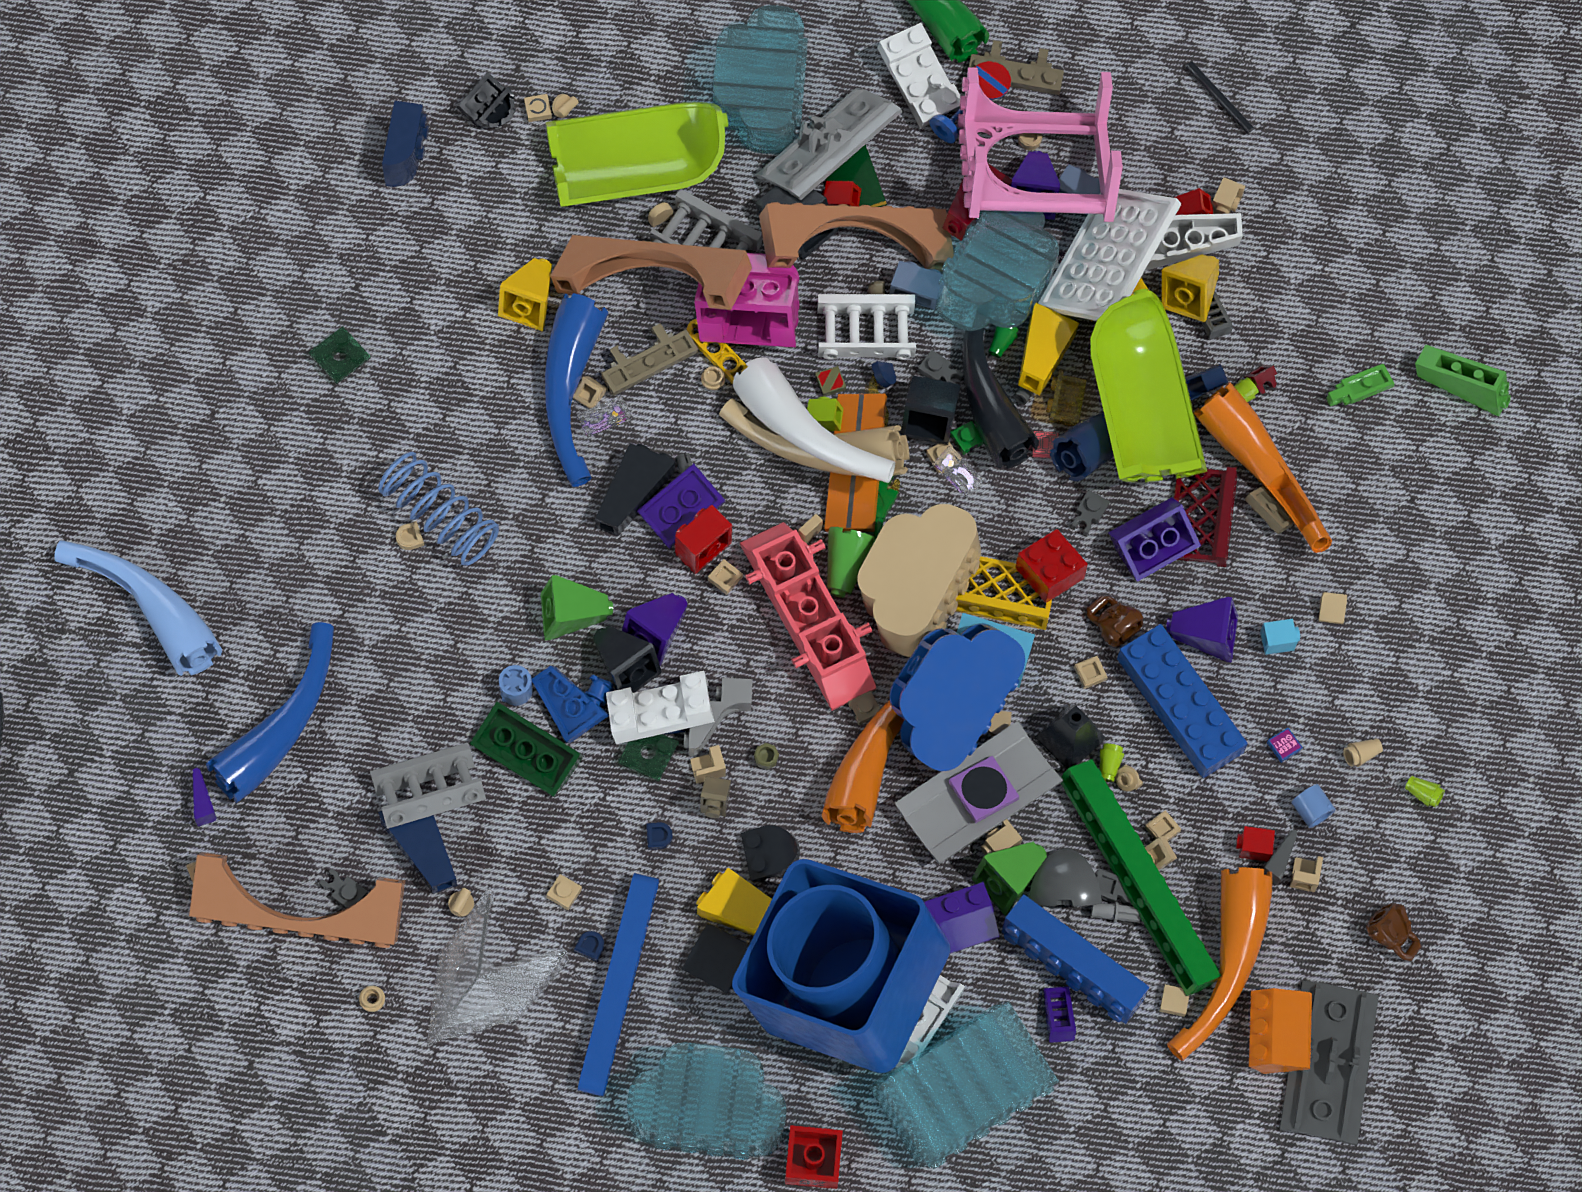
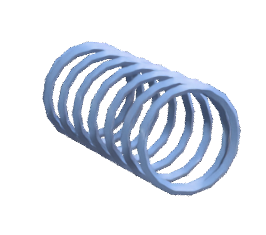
M408 452L397 458L382 476L378 486L379 493L383 494V496L391 495L405 481L416 464L423 465L422 476L413 481L401 493L396 501V508L406 506L419 492L426 478L430 476L437 477L436 488L432 489L418 501L410 513V520H416L421 517L431 506L438 492L443 488H449L451 490L450 499L438 507L424 524V532H430L443 520L453 502L463 500L465 503L463 512L444 527L438 536L437 544H443L448 541L459 529L467 514L477 512L479 517L476 525L467 530L458 539L451 549V556H457L463 552L461 564L464 566L473 564L480 559L497 538L499 525L493 520L482 521L483 514L481 509H468V498L465 496L455 497L454 485H441L440 473H427L428 466L426 461L417 460L415 452ZM413 456L412 462L398 470L382 489L385 480L392 470L405 458ZM403 472H405V473L403 474V476H402L394 485L391 486V484H392ZM414 486H416V488H415L414 491L409 495V497H408L405 501L402 502V500H403L404 497L408 494V492H409ZM430 497L425 506L415 515L420 506ZM443 510V512L437 518V520L431 526H429L430 523L434 520V518ZM456 523L453 529L444 537L447 531ZM485 524H490V525H487L486 527H484L482 530H480V531L478 532V530H479V528H480L481 526H483V525H485ZM492 528V533L484 548L471 560L465 561L469 550L475 542ZM469 536L465 543L457 550L460 544Z

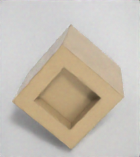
M719 745L709 747V754L690 760L696 784L704 782L706 776L714 778L726 776V767Z
M1318 856L1316 861L1295 858L1289 887L1315 892L1319 885L1323 857Z

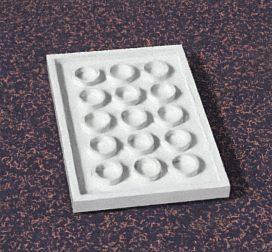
M1119 189L1114 222H1104L1103 214L1087 215L1038 304L1059 314L1097 321L1110 305L1131 296L1180 208L1181 203L1177 198Z

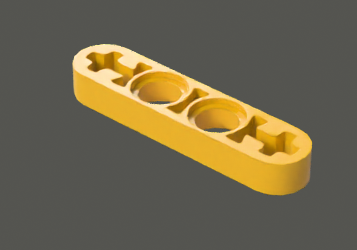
M697 319L690 321L687 331L697 348L715 367L720 368L724 372L725 377L733 384V376L737 372L739 373L740 370L742 373L748 367L746 363L726 343L703 342L702 344V341L699 339V333L694 334L693 328L698 329ZM711 343H717L721 349L717 353H710L707 350V346ZM726 360H734L737 366L732 370L725 369L723 363Z

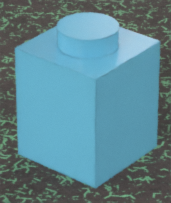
M1293 619L1263 623L1260 631L1265 655L1294 651L1298 641H1300V631L1298 627L1294 626Z

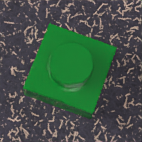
M972 421L951 432V438L963 455L983 445L979 432Z

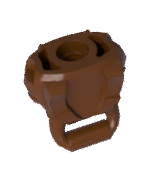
M1100 596L1086 609L1088 619L1099 627L1101 637L1114 648L1125 644L1144 624L1143 615L1139 609L1122 605L1121 602L1119 603L1110 596ZM1107 603L1111 604L1100 616H1094Z
M1392 902L1384 905L1366 925L1370 938L1384 945L1388 950H1393L1403 960L1412 961L1421 949L1420 940L1411 931L1412 923L1402 904ZM1409 938L1412 944L1404 953L1401 946Z

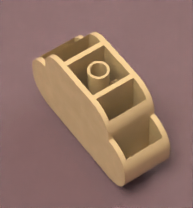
M938 504L927 509L921 517L913 514L896 515L889 519L882 527L858 572V585L861 590L864 607L868 614L875 619L880 640L889 650L911 657L923 637L935 629L946 628V621L949 615L955 613L958 606L956 601L958 594H965L971 574H975L980 565L981 545L974 518L967 511L950 504Z

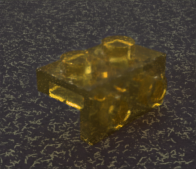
M1059 369L1058 377L1053 376L1050 390L1055 391L1053 399H1048L1046 412L1051 413L1049 422L1075 426L1079 423L1087 380L1064 376V370Z

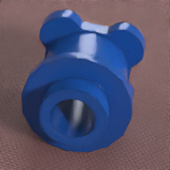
M591 675L589 678L592 681L588 691H584V693L597 705L605 706L606 693L614 691L612 688L613 684L595 675Z

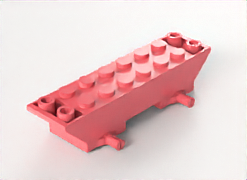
M783 522L740 542V546L754 570L745 575L749 585L760 580L801 654L792 658L794 667L797 669L804 664L807 665L831 710L833 711L847 704L848 701L866 692L876 690V685L866 660V653L860 644V637L872 633V628L867 622L855 629L848 623L844 614L840 613L813 560V554L826 549L823 541L820 539L815 543L807 545L801 539L797 530L793 531Z

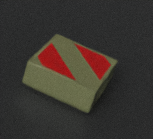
M839 366L815 373V378L823 397L846 390V384Z

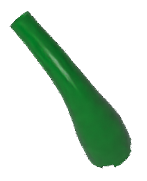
M906 0L951 61L956 59L958 63L964 62L971 58V54H978L976 48L982 41L984 44H987L989 32L978 17L962 1Z

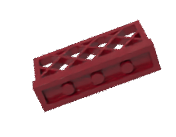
M1227 467L1226 470L1207 469V472L1193 475L1198 481L1189 488L1182 482V478H1178L1176 480L1174 499L1179 502L1186 495H1189L1195 502L1185 512L1193 529H1196L1203 537L1199 540L1200 544L1202 545L1207 541L1212 547V555H1201L1195 549L1177 560L1216 563L1217 567L1227 568L1237 486V468ZM1211 477H1221V484L1213 490L1205 483ZM1202 485L1209 493L1198 500L1192 491ZM1213 497L1218 502V507L1209 513L1202 504ZM1199 507L1205 513V516L1195 522L1189 516V513ZM1210 519L1215 525V529L1206 535L1199 526Z

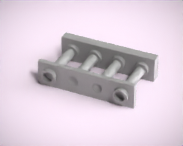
M680 189L675 195V207L678 210L663 232L660 233L654 229L650 231V242L679 244L670 239L685 215L690 214L697 218L698 222L682 245L693 246L706 226H711L719 232L709 247L720 248L725 239L730 237L739 242L735 250L751 248L757 252L762 245V233L683 189Z
M468 743L370 771L376 795L385 794L388 805L381 808L387 829L486 800L481 778L472 780L468 770L475 767ZM459 772L462 783L447 787L444 776ZM434 779L437 791L422 794L419 784ZM410 787L413 798L398 802L395 791Z

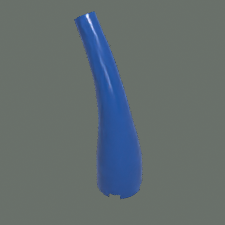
M573 293L571 298H568L567 294L563 295L553 322L546 360L545 400L549 428L558 458L571 486L579 487L589 482L592 477L584 458L578 457L571 433V403L583 371L604 326L608 311L605 307L601 311L594 307L595 300Z
M324 622L312 624L308 645L312 653L308 666L299 685L285 704L206 762L207 770L210 772L214 769L216 772L217 780L214 782L230 800L234 797L235 803H238L253 792L274 771L295 744L308 723L326 680L332 652L333 625Z

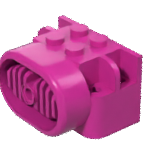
M747 253L752 269L731 310L709 308L703 293L704 288L700 283L698 284L694 301L700 341L796 347L795 329L798 326L800 305L798 294L799 274L794 265L791 268L768 267L766 254Z

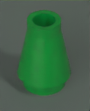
M1001 321L1000 324H997L988 353L996 358H1001L1002 354L1018 337L1017 332L1019 329L1007 321Z

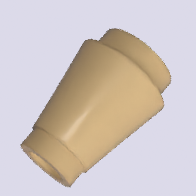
M1376 738L1349 743L1344 748L1343 754L1349 766L1359 767L1381 753L1383 747L1380 740Z

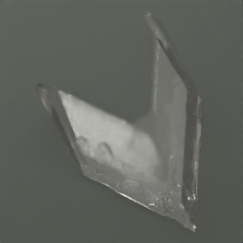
M489 887L439 954L427 1046L437 1044V1042L449 1038L454 1039L489 1029L492 1026L505 1022L517 1021L568 963L567 951L564 948L498 967L486 959L484 952L490 907L494 903L493 892Z

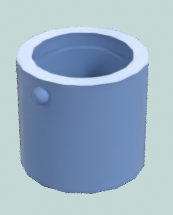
M512 665L500 673L499 686L503 702L519 706L531 698L533 692L532 681L527 669L523 666Z
M1318 784L1309 787L1291 802L1309 828L1320 824L1336 810Z

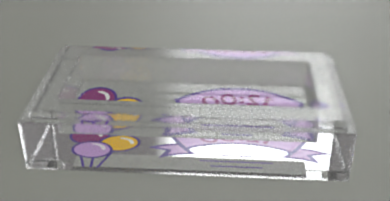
M620 395L577 414V419L587 438L632 419V415Z
M948 446L932 463L965 498L970 497L984 482V479L952 446Z

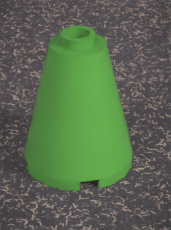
M830 527L828 532L827 589L831 590V595L845 598L846 594L850 595L858 581V572L875 542V537L852 529L843 533L842 527Z

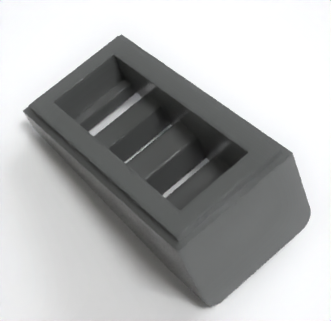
M1215 291L1210 306H1215V309L1209 310L1208 316L1217 313L1218 316L1210 319L1207 316L1205 322L1201 321L1208 340L1230 334L1233 329L1231 320ZM1221 321V324L1213 326L1212 324Z
M1294 829L1289 832L1263 868L1264 874H1267L1269 871L1272 872V883L1276 886L1284 875L1297 838V831Z

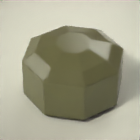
M768 743L758 746L754 754L757 766L766 770L775 767L779 758L776 747Z

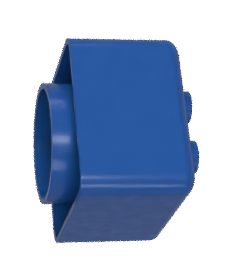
M800 859L793 862L787 868L733 977L732 986L735 993L768 1034L876 1073H886L894 1069L898 1064L950 955L951 948L945 934L919 896L809 859ZM784 1000H788L791 1009L786 1008Z

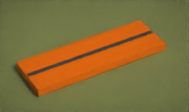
M838 394L837 400L843 407L841 431H834V434L885 426L886 394ZM830 472L825 531L829 532L830 527H842V532L851 531V529L859 532H874L879 480L866 476Z

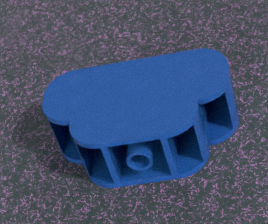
M983 623L971 625L961 634L947 628L935 629L926 634L890 689L891 706L904 719L900 729V738L904 748L921 762L938 771L955 769L965 760L967 755H972L977 748L976 742L981 734L984 735L991 726L990 720L995 713H999L1003 709L1006 702L1004 699L1019 684L1020 680L1018 678L1025 666V653L1022 646L1006 633Z

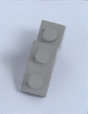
M722 678V686H717L716 701H710L715 722L691 727L689 733H684V748H689L690 757H696L701 753L723 718L734 712L751 711L752 679Z

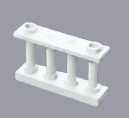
M818 294L817 313L825 315L826 343H819L818 357H824L828 360L838 357H896L900 360L915 358L916 343H908L907 315L914 314L915 295ZM836 314L849 315L850 343H835ZM860 314L874 315V343H860L859 341ZM884 314L898 315V343H884Z

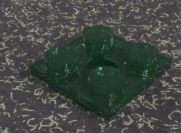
M343 326L309 351V355L336 384L371 358ZM337 353H344L347 355L346 358L341 361H337L334 359V356Z
M663 734L629 741L618 764L660 782L679 741ZM645 749H652L656 754L651 759H645L641 753Z

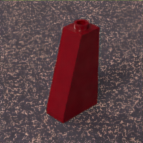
M988 164L992 173L999 180L1009 186L1012 185V179ZM963 179L942 227L960 241L992 212L980 210L979 218H969V209L964 207V195L967 192L963 191Z

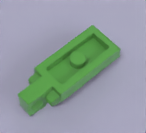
M1380 364L1342 379L1339 384L1335 385L1336 390L1328 392L1326 400L1330 407L1341 402L1344 405L1353 404L1393 388L1395 383L1385 365Z

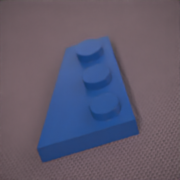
M549 666L531 679L567 743L573 742L609 716L608 713L555 666Z

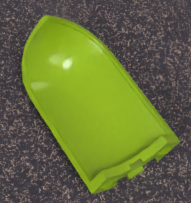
M683 102L545 122L549 150L552 158H556L557 165H552L560 206L684 189L703 182L716 170L724 154V127H728L727 113H722L720 106L714 103Z
M1148 289L1137 290L1133 292L1134 295L1128 296L1106 309L1097 320L1090 338L1091 359L1119 479L1126 482H1136L1144 478L1146 483L1162 481V476L1175 474L1176 479L1207 472L1183 366L1168 315L1155 293L1148 291Z

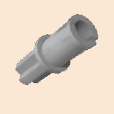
M1115 902V904L1102 903L1091 905V918L1110 919L1115 923L1117 920L1141 922L1139 912L1134 907L1122 906L1118 902Z

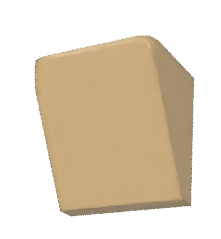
M584 376L576 389L573 399L593 410L608 388L593 378Z
M1323 592L1320 598L1319 622L1344 624L1347 595Z

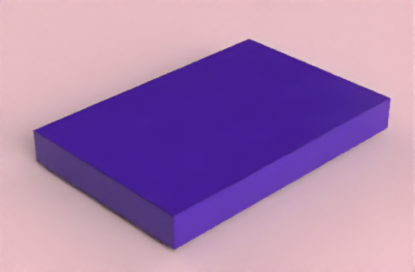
M693 463L637 512L664 544L671 549L675 545V533L683 524L688 525L694 520V516L701 509H707L711 505L718 509L726 500Z

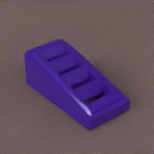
M197 767L193 769L194 819L197 826L200 827L216 821L217 817L200 768L198 769Z
M1069 987L1044 988L1043 995L1049 1042L1074 1041L1076 1026ZM1053 998H1064L1065 1001H1052V1002H1051V999H1053ZM1065 1008L1066 1010L1053 1011L1052 1009ZM1066 1018H1067L1066 1021H1054V1019H1066Z

